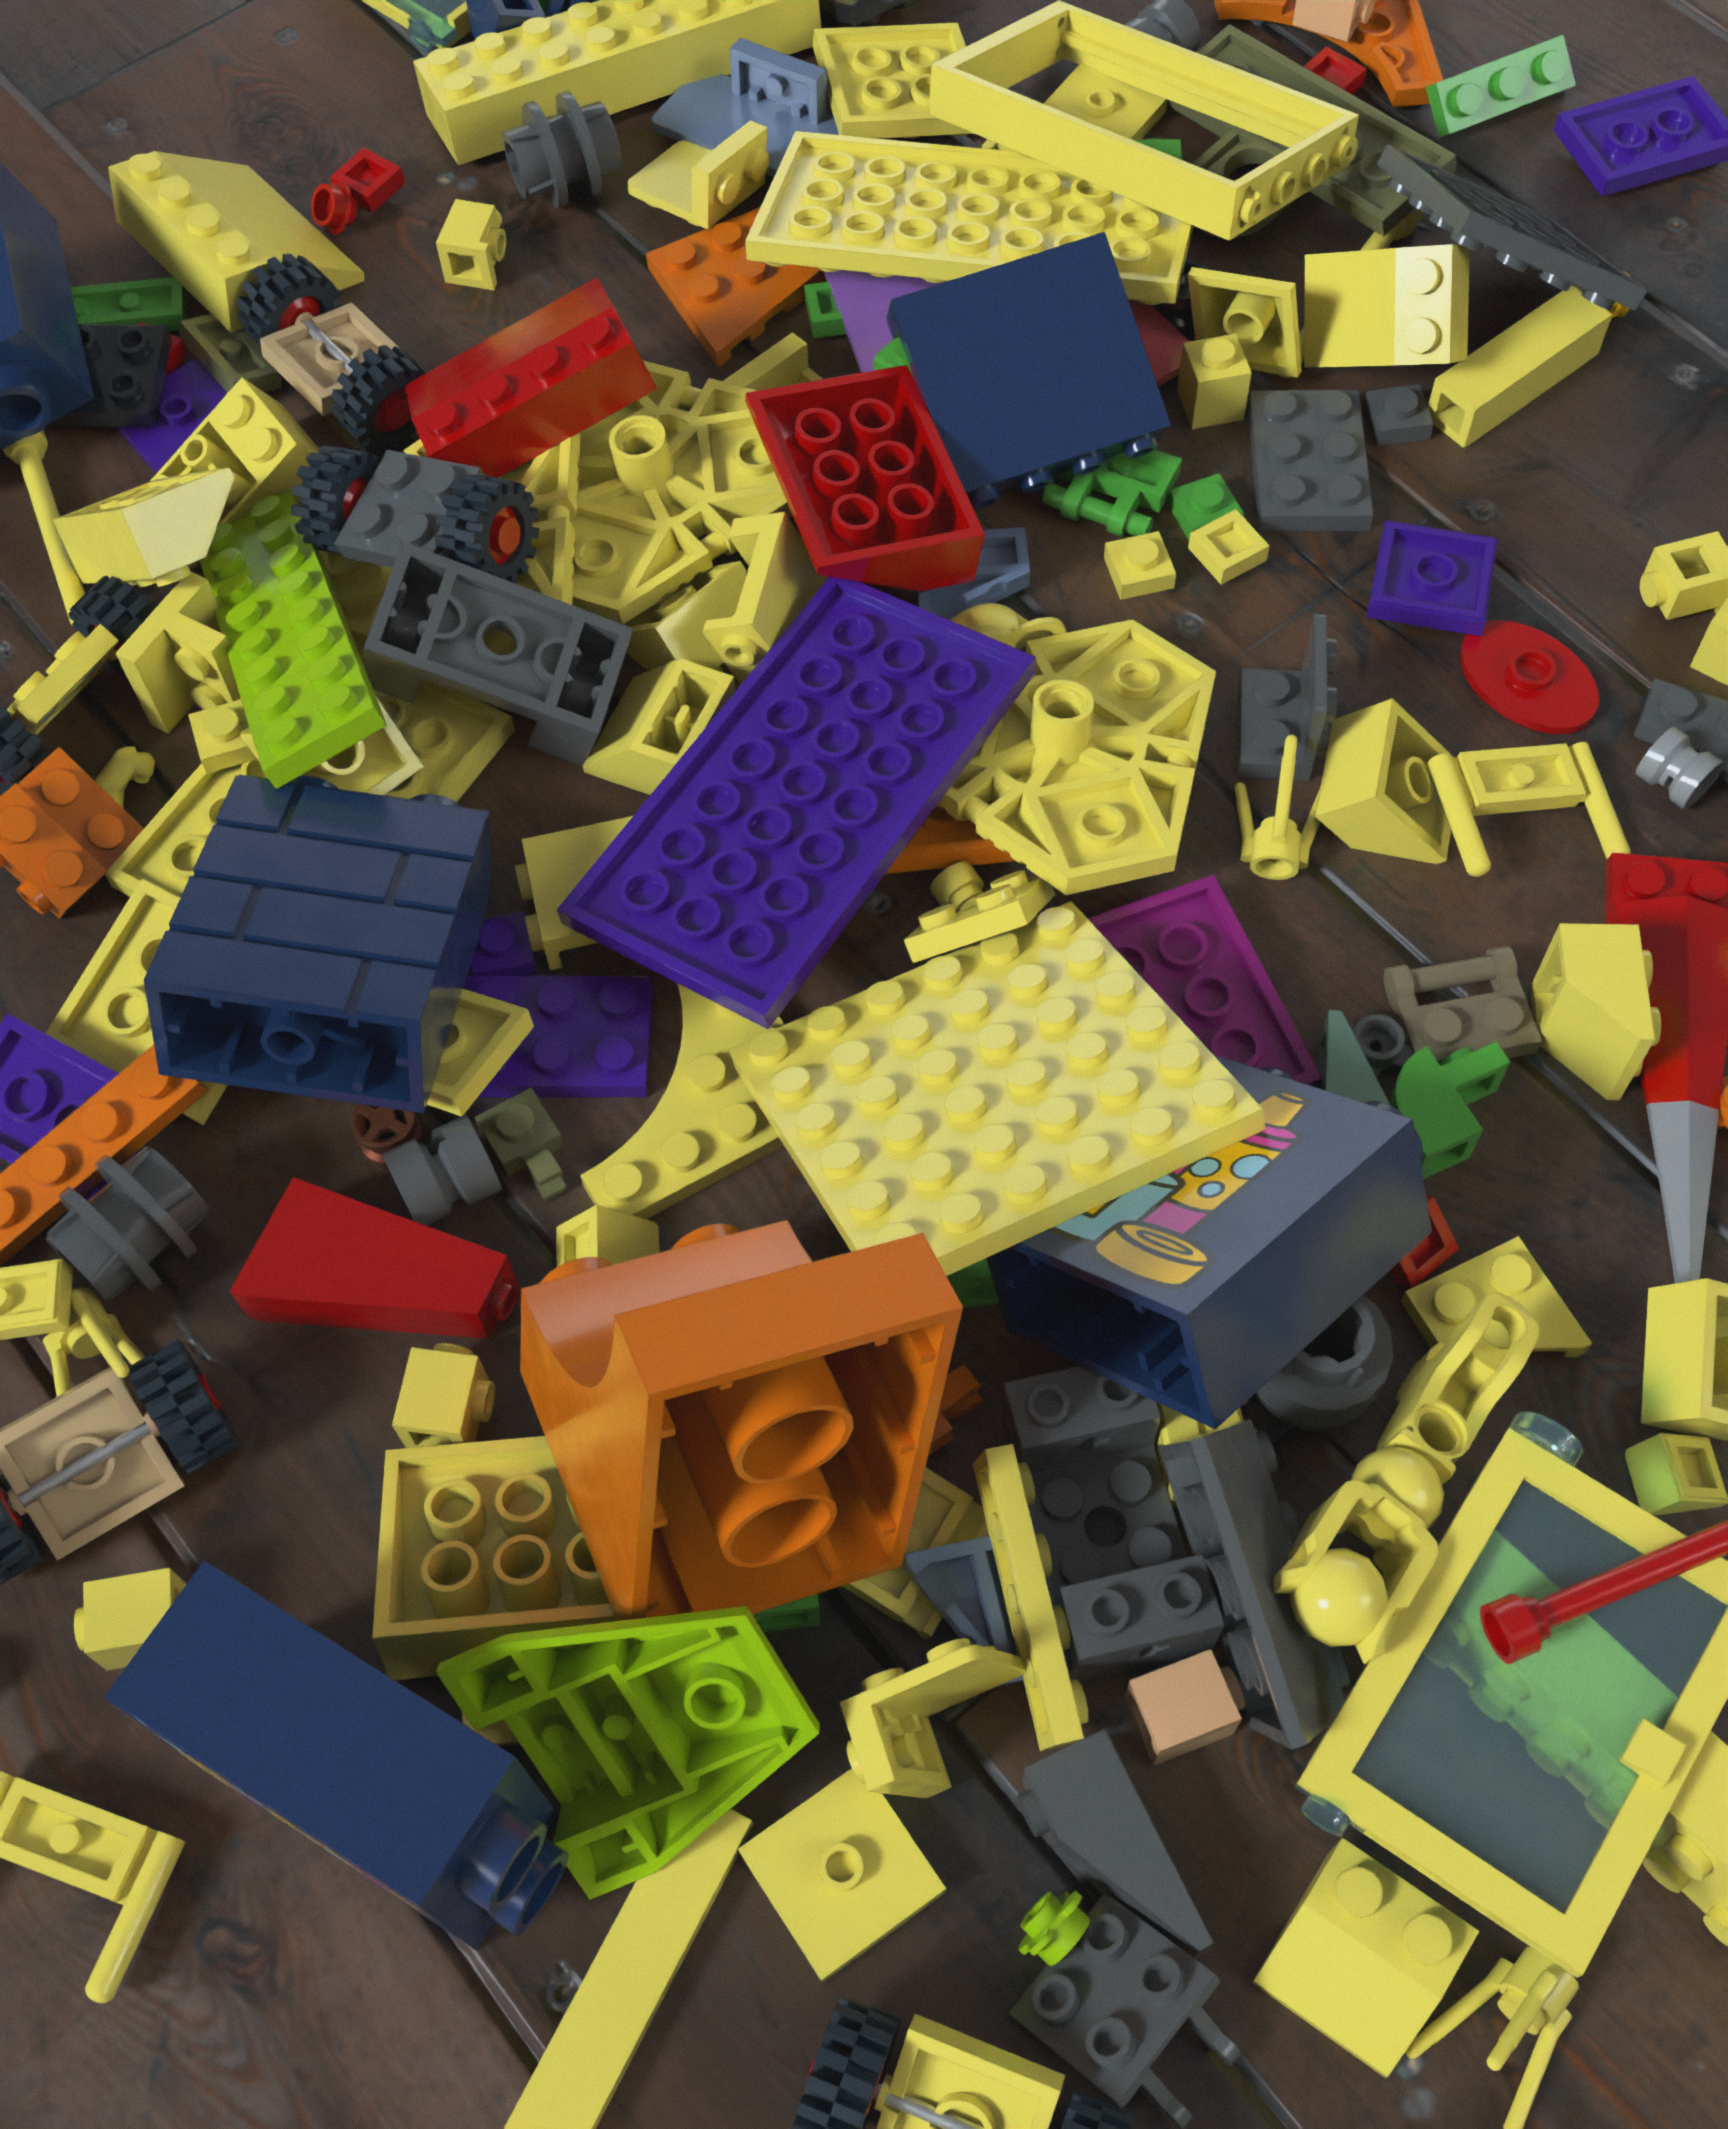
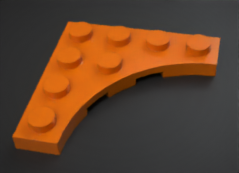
M1214 0L1219 20L1246 19L1285 24L1317 34L1346 49L1366 65L1380 81L1392 107L1430 104L1426 86L1443 80L1418 0H1376L1368 22L1366 24L1359 23L1348 42L1292 25L1296 0Z

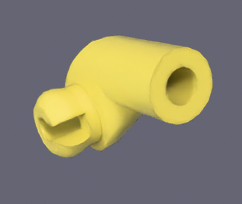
M135 746L118 749L96 777L95 782L124 808V791L129 781L133 780L141 784L147 783L149 777L153 774L155 760L148 752L136 751Z

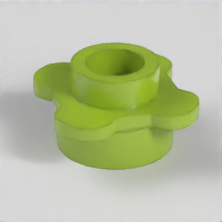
M1064 1891L1058 1897L1052 1892H1048L1041 1897L1030 1909L1020 1925L1027 1935L1021 1941L1018 1950L1023 1955H1026L1028 1952L1033 1956L1038 1955L1049 1966H1053L1063 1959L1080 1940L1090 1923V1918L1077 1907L1082 1896L1077 1891H1074L1071 1895Z

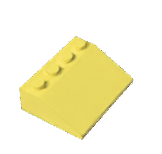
M153 151L147 154L134 155L127 161L108 167L116 222L230 333L240 330L244 326L237 316L238 312L243 311L237 306L238 296H248L242 289L243 284L246 280L254 284L257 277L252 272L258 266L267 271L269 269L267 260L272 257H276L281 263L283 254H292L295 258L298 255L305 257L339 291L364 281V272L248 165Z
M545 1436L385 1451L372 1639L388 1677L393 1680L438 1676L436 1670L439 1663L505 1634L616 1621Z

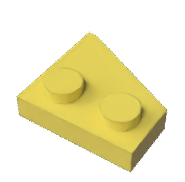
M1519 1236L1405 1291L1400 1301L1430 1348H1433L1438 1343L1446 1344L1457 1331L1465 1317L1482 1300L1494 1292L1502 1293L1520 1303L1537 1321L1539 1337L1532 1351H1563L1564 1357H1579L1585 1354L1592 1344ZM1491 1319L1483 1334L1484 1338L1498 1349H1508L1510 1346L1509 1332L1501 1322Z

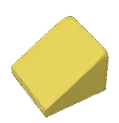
M1660 1433L1625 1451V1459L1639 1507L1648 1513L1664 1515L1722 1507L1728 1504V1496L1708 1437Z

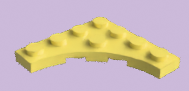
M676 983L682 1002L683 1029L675 1070L664 1095L642 1127L615 1153L580 1175L583 1186L594 1205L597 1204L648 1219L784 1147L777 1133L735 1069L729 1050L751 1040L762 1032L772 1031L785 1025L779 1016L771 1027L766 1029Z

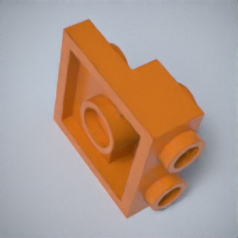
M58 747L18 784L14 783L0 796V868L4 866L22 883L16 888V891L34 910L41 915L46 914L50 910L61 919L105 877L108 869L144 828L73 759Z

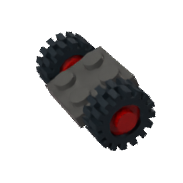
M337 446L319 447V453L311 452L306 457L310 467H299L296 475L303 481L301 486L293 484L291 495L299 496V504L291 505L292 516L301 517L294 526L297 533L305 535L302 541L311 543L317 550L393 568L401 544L405 541L515 584L519 582L517 574L525 575L529 569L525 562L526 557L534 559L536 548L531 547L530 544L532 538H539V528L532 527V521L539 518L537 508L529 507L534 498L531 492L524 491L526 486L521 483L486 476L479 467L387 450L380 461V458L375 454Z

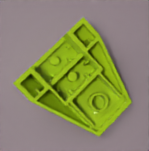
M747 1606L505 1634L439 1663L436 1670L437 1675L475 1731L502 1719L505 1720L562 1805L553 1843L568 1852L569 1856L566 1866L589 1900L635 1882L637 1879H642L656 1873L819 1734L820 1729L818 1720Z

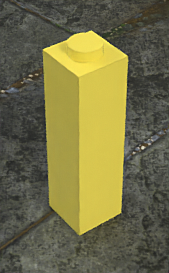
M1572 285L1568 291H1561L1467 356V361L1458 362L1435 378L1428 404L1434 425L1465 449L1598 355L1612 314L1581 295L1582 291Z

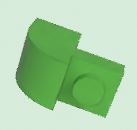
M1497 1041L1476 1051H1473L1471 1047L1459 1049L1446 1057L1440 1065L1426 1046L1414 1053L1403 1065L1391 1093L1389 1103L1404 1116L1413 1119L1414 1128L1423 1146V1159L1420 1163L1423 1179L1470 1158L1483 1128L1467 1105L1496 1092L1510 1064V1060Z

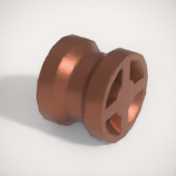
M355 1104L350 1115V1127L365 1158L374 1166L388 1169L382 1156L383 1153L413 1139L424 1143V1131L415 1112ZM391 1131L396 1133L395 1136L393 1135L389 1138H383L382 1140L379 1138L381 1134Z

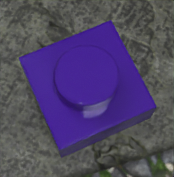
M525 911L484 920L471 962L473 976L537 975L534 953L525 920Z

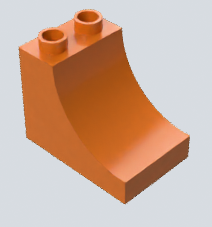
M787 1220L745 1231H740L737 1227L729 1224H711L688 1233L671 1250L614 1265L598 1257L574 1259L553 1269L542 1279L540 1284L521 1288L520 1372L616 1621L747 1606L750 1612L755 1614L902 1567L963 1310L960 1300L923 1233L812 1262Z

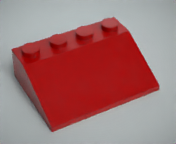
M598 277L405 385L411 419L428 457L479 467L486 476L496 478L505 475L658 389Z
M907 365L746 393L745 402L817 575L920 592L975 581L985 533Z

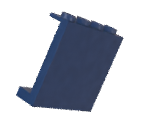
M1105 232L891 299L886 320L892 338L900 337L915 383L974 510L982 509L998 502L1001 499L1000 493L1020 487L1022 493L1040 490L1054 482L1052 476L1069 470H1073L1074 476L1092 473L1106 465V458L1125 453L1126 459L1144 456L1159 447L1157 442L1160 441L1171 426Z

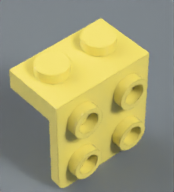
M750 120L713 150L686 140L678 141L628 180V193L652 207L660 208L683 218L692 225L709 229L765 184L766 171L769 165V153L767 151L768 127Z
M961 1638L943 1643L931 1649L926 1654L929 1663L905 1673L903 1668H893L876 1673L863 1680L861 1685L864 1692L840 1702V1706L851 1740L847 1743L848 1759L856 1777L863 1784H866L868 1792L929 1798L952 1788L928 1717L1023 1675L1026 1670L1021 1657L998 1651L995 1646L971 1645L969 1639Z

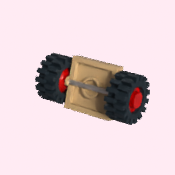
M283 254L282 263L276 257L267 260L269 266L267 271L258 266L252 272L257 277L254 284L246 280L242 286V289L248 296H238L237 306L243 311L238 312L237 316L238 320L244 325L242 328L261 346L262 357L322 416L332 412L337 417L335 420L368 452L373 451L376 455H384L386 449L399 452L400 442H403L407 447L415 441L411 435L416 431V428L411 419L405 385L427 372L385 335L352 302L343 306L338 300L342 297L339 290L305 257L298 255L295 258L292 254Z
M179 1339L129 1366V1377L137 1389L136 1392L140 1400L147 1408L146 1412L143 1413L124 1379L118 1377L110 1366L0 1429V1469L3 1472L0 1475V1585L44 1560V1552L39 1545V1537L31 1528L32 1522L29 1516L56 1560H59L184 1487L185 1481L158 1438L159 1436L168 1443L172 1454L176 1460H179L182 1468L189 1475L240 1446L239 1439L234 1432L231 1422L225 1415V1411L215 1391Z

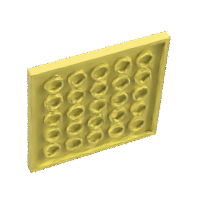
M1072 901L1058 907L1046 909L1035 916L1028 925L977 941L945 956L933 958L920 967L887 981L875 983L862 992L832 1005L820 1007L809 1015L772 1031L762 1032L751 1040L729 1049L735 1069L851 1252L923 1233L946 1276L1266 1130L1263 1108Z

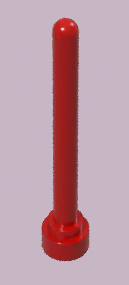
M1728 1520L1538 1600L1530 1595L1520 1598L1516 1594L1511 1593L1482 1605L1480 1608V1619L1491 1647L1502 1661L1507 1664L1515 1663L1540 1652L1542 1642L1548 1640L1551 1636V1629L1727 1555Z

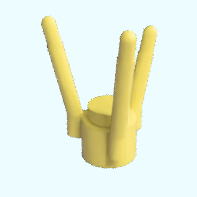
M1288 735L1285 739L1275 817L1264 819L1261 822V826L1254 831L1246 786L1244 783L1239 782L1234 787L1242 836L1240 859L1243 862H1250V869L1254 874L1271 880L1289 879L1294 877L1299 869L1308 867L1310 847L1321 822L1315 817L1320 789L1301 834L1297 830V824L1293 820L1288 819L1296 763L1297 737L1295 735Z
M80 1287L72 1289L69 1330L50 1333L43 1339V1344L51 1358L56 1396L72 1388L67 1355L70 1353L80 1359L91 1358L101 1353L115 1374L120 1378H125L130 1373V1369L122 1354L131 1365L145 1358L144 1354L123 1331L114 1314H107L97 1293L90 1288Z
M1526 1947L1515 1964L1501 1957L1483 1981L1415 2037L1405 2054L1410 2059L1418 2058L1495 1994L1500 1992L1503 1995L1498 2000L1497 2005L1510 2022L1487 2058V2065L1491 2070L1498 2071L1503 2067L1526 2032L1537 2035L1541 2030L1503 2125V2129H1523L1557 2040L1572 2019V2015L1566 2007L1579 1989L1578 1982L1572 1974L1532 1947Z

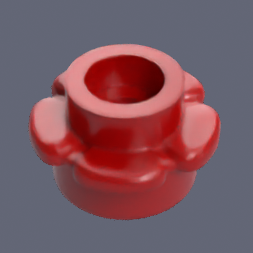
M343 182L320 184L315 189L311 199L312 218L318 226L329 228L331 234L338 235L343 233L345 226H350L355 221L357 215V202L354 196L351 195L348 185Z

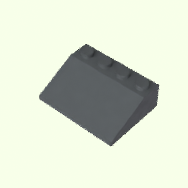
M1249 1419L1159 1446L1158 1448L1193 1556L1203 1554L1224 1622L1220 1639L1229 1666L1235 1674L1245 1701V1708L1243 1709L1249 1728L1291 1750L1307 1745L1333 1721L1345 1701L1341 1688L1348 1686L1350 1681L1338 1646L1330 1647L1308 1636L1295 1619L1288 1597L1289 1594L1274 1593L1273 1578L1289 1560L1288 1554L1300 1533V1528L1290 1503L1287 1500L1278 1501L1270 1474L1278 1471L1277 1459L1271 1441L1264 1430L1255 1432L1252 1420Z

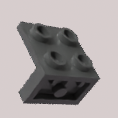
M1313 615L1301 671L1242 668L1239 681L1238 777L1279 780L1285 739L1288 735H1295L1297 737L1293 780L1309 781L1315 758H1325L1328 742V723H1334L1337 710V686H1328L1327 674H1333L1335 670L1337 639L1327 637L1326 615Z

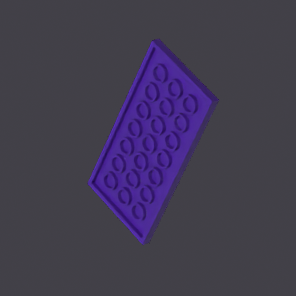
M829 577L558 907L557 912L561 923L738 1015L769 1029L1036 674V657L861 582Z

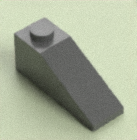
M1102 1729L1024 1768L1022 1784L1026 1791L1016 1796L1023 1816L1033 1835L1037 1838L1047 1833L1055 1852L1128 1910L1196 1959L1204 1955L1214 1943L1106 1730Z

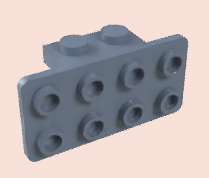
M739 38L730 48L731 77L720 74L681 85L651 118L652 129L656 133L676 141L686 140L709 150H713L750 120L768 127L767 151L769 153V165L766 175L775 177L795 131L839 135L834 116L827 113V69L743 38Z

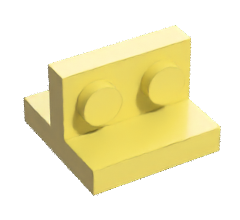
M191 572L190 576L179 581L116 652L117 658L150 725L168 734L195 703L205 710L241 699L226 651L230 643L227 636L221 633L215 614L219 605L208 579Z

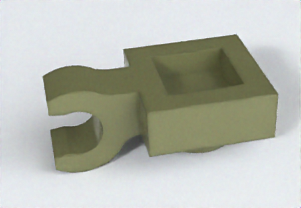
M532 1087L475 1117L481 1133L507 1176L525 1168L545 1202L568 1190L561 1177L563 1174L562 1170L552 1155L553 1152L564 1147L561 1134Z

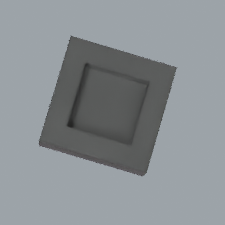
M1420 384L1368 390L1366 392L1363 407L1376 447L1430 440L1434 423Z

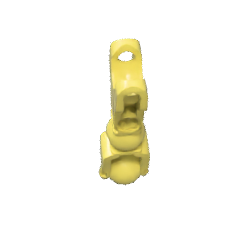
M1498 1292L1489 1294L1465 1317L1457 1331L1446 1344H1436L1414 1364L1397 1393L1396 1399L1399 1401V1404L1378 1441L1376 1451L1367 1454L1357 1464L1351 1475V1480L1345 1482L1308 1516L1288 1554L1289 1560L1273 1578L1274 1593L1289 1594L1288 1597L1295 1619L1308 1636L1330 1647L1355 1645L1364 1664L1385 1653L1398 1615L1410 1606L1438 1558L1437 1541L1428 1530L1435 1524L1441 1514L1444 1499L1442 1485L1453 1476L1456 1470V1466L1453 1463L1470 1448L1491 1409L1521 1372L1538 1340L1539 1326L1537 1321L1528 1310L1511 1297ZM1491 1319L1501 1322L1509 1332L1510 1346L1508 1349H1498L1484 1338L1483 1334ZM1348 1529L1374 1549L1373 1561L1383 1571V1577L1369 1558L1348 1548L1328 1549L1336 1534H1342Z

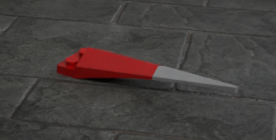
M1612 852L1606 862V923L1639 925L1642 950H1649L1653 961V975L1648 988L1650 1007H1657L1661 1016L1659 1042L1656 1046L1650 1047L1643 1059L1640 1077L1658 1171L1674 1282L1681 1283L1699 1280L1728 1038V863Z

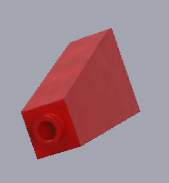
M293 1177L229 1292L245 1315L257 1321L489 1339L498 1320L505 1321L512 1313L519 1295V1284L517 1283L518 1281L509 1258L505 1254Z

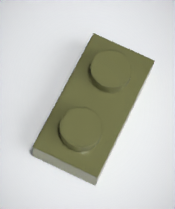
M212 314L179 321V338L183 339L189 351L227 393L241 377L263 392L281 388L282 375L262 357L261 347L243 328L230 333Z

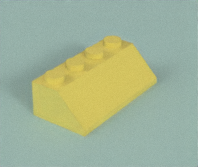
M230 467L156 479L55 518L53 521L82 584L97 583L103 576L107 575L109 578L112 576L119 578L123 585L127 582L132 586L138 584L139 588L156 583L160 587L190 576L192 573L188 564L207 556L232 487L234 476Z

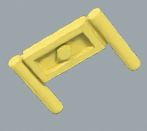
M1579 742L1570 747L1567 746V743L1467 751L1460 752L1457 757H1451L1450 754L1443 753L1432 757L1427 763L1464 866L1470 876H1483L1491 868V862L1474 816L1568 808L1576 807L1579 802H1584L1606 859L1608 860L1612 852L1630 854V847L1587 742Z
M0 1771V1858L123 1905L85 1986V1992L89 1999L96 2003H107L114 1998L186 1842Z

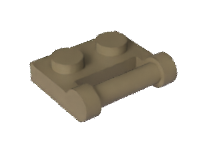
M1510 946L1489 948L1485 956L1415 969H1409L1406 964L1386 967L1384 970V987L1395 1021L1404 1032V1044L1412 1048L1413 1054L1427 1046L1440 1065L1446 1057L1459 1049L1471 1047L1473 1051H1476L1496 1041L1508 1058L1537 1053L1542 1039L1518 979L1517 962ZM1490 980L1494 990L1492 993L1418 1006L1414 995Z

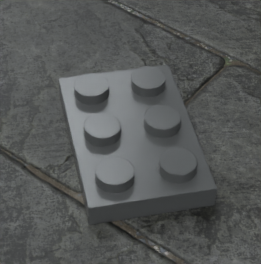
M1359 390L1250 391L1247 409L1258 531H1370L1374 515Z

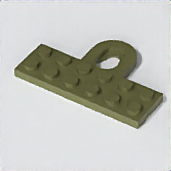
M1230 24L1197 52L1359 114L1355 135L1358 139V147L1354 159L1350 162V166L1309 192L1382 236H1385L1415 208L1408 203L1409 197L1400 194L1388 186L1392 177L1377 165L1387 144L1448 172L1454 173L1456 171V154ZM1168 100L1167 105L1221 137L1192 164L1225 178L1241 166L1264 164L1290 148ZM1291 203L1287 204L1283 208L1279 209L1275 213L1271 214L1270 216L1255 224L1251 228L1247 229L1243 233L1239 234L1235 238L1243 237L1262 229L1267 224H1269L1276 216H1278L1285 208H1287ZM1193 227L1194 230L1203 235L1224 239L1198 227Z

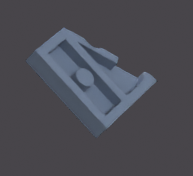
M1025 527L983 530L985 538L975 581L922 592L917 591L918 607L949 620L967 608L978 604L995 603L1029 587L1030 564Z
M1037 1525L1033 1526L1034 1533H1039ZM990 1536L905 1554L902 1564L903 1569L959 1639L967 1638L971 1645L995 1646L998 1651L1018 1656ZM1045 1577L1052 1606H1056L1057 1602L1051 1578ZM1067 1649L1063 1650L1067 1669L1069 1671L1072 1669V1664ZM1021 1675L998 1687L1023 1682V1677Z

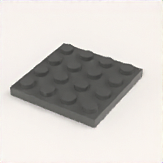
M1389 144L1386 145L1377 162V165L1392 177L1388 184L1389 187L1409 197V204L1429 214V220L1432 223L1451 232L1450 238L1474 252L1480 253L1484 246L1496 252L1494 257L1505 265L1520 272H1524L1527 266L1540 271L1538 276L1547 283L1564 291H1568L1572 285L1583 290L1581 295L1584 298L1607 310H1611L1615 302L1636 310L1648 291L1555 219Z

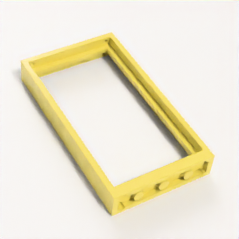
M1060 0L931 64L929 115L1229 241L1350 166V162L1354 159L1358 147V139L1355 135L1359 114ZM1063 59L1076 64L1083 62L1104 75L1290 148L1239 179L1232 181L1007 88Z

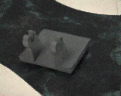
M1104 1893L1087 1914L1090 1918V1923L1080 1940L1057 1964L1053 1966L1046 1965L1008 2014L1015 2022L1119 2108L1123 2109L1136 2091L1139 2090L1163 2116L1167 2114L1179 2129H1185L1193 2118L1192 2114L1171 2094L1151 2070L1150 2066L1184 2024L1211 2053L1215 2050L1222 2060L1232 2067L1241 2055L1240 2050L1222 2033L1202 2008L1221 1981L1214 1972L1111 1896Z

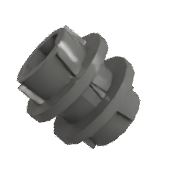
M569 90L556 95L557 114L545 117L540 106L535 101H531L522 106L523 125L502 132L507 162L521 196L526 199L546 193L550 203L556 209L568 204L567 185L578 182L586 196L592 198L602 193L601 175L622 168L618 138L605 105L601 101H597L580 107Z
M146 1146L123 1165H119L107 1155L99 1159L95 1163L96 1169L108 1184L90 1200L87 1201L69 1186L62 1191L58 1197L69 1212L47 1232L46 1240L62 1259L74 1267L73 1270L105 1301H111L135 1281L151 1293L162 1284L161 1280L148 1264L167 1247L171 1248L186 1261L189 1260L197 1252V1248L187 1234L206 1216L205 1213L209 1211V1207L203 1198L178 1170L156 1150Z
M1362 1295L1255 1393L1259 1403L1280 1421L1305 1431H1334L1358 1421L1375 1403L1379 1391L1386 1381L1394 1358L1391 1330L1379 1308ZM1326 1353L1329 1357H1327V1356H1316V1357L1311 1358L1308 1354H1311V1355H1319V1354Z

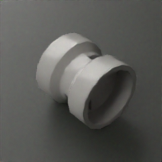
M1674 726L1668 729L1651 746L1639 763L1635 773L1650 786L1659 784L1663 788H1668L1670 801L1685 811L1692 807L1706 793L1721 773L1725 764L1723 760L1710 751L1696 752V749L1691 746L1690 737Z

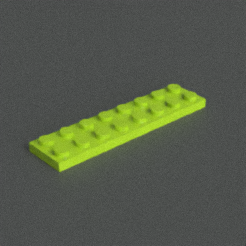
M291 489L279 496L270 495L261 499L252 507L250 513L232 524H218L207 556L200 559L204 577L208 579L219 605L215 614L221 633L227 636L230 643L226 651L263 773L276 789L387 726L320 550H317L311 543L302 541L305 535L299 534L296 531L294 524L301 517L292 516L291 505L299 504V500L295 495H291Z

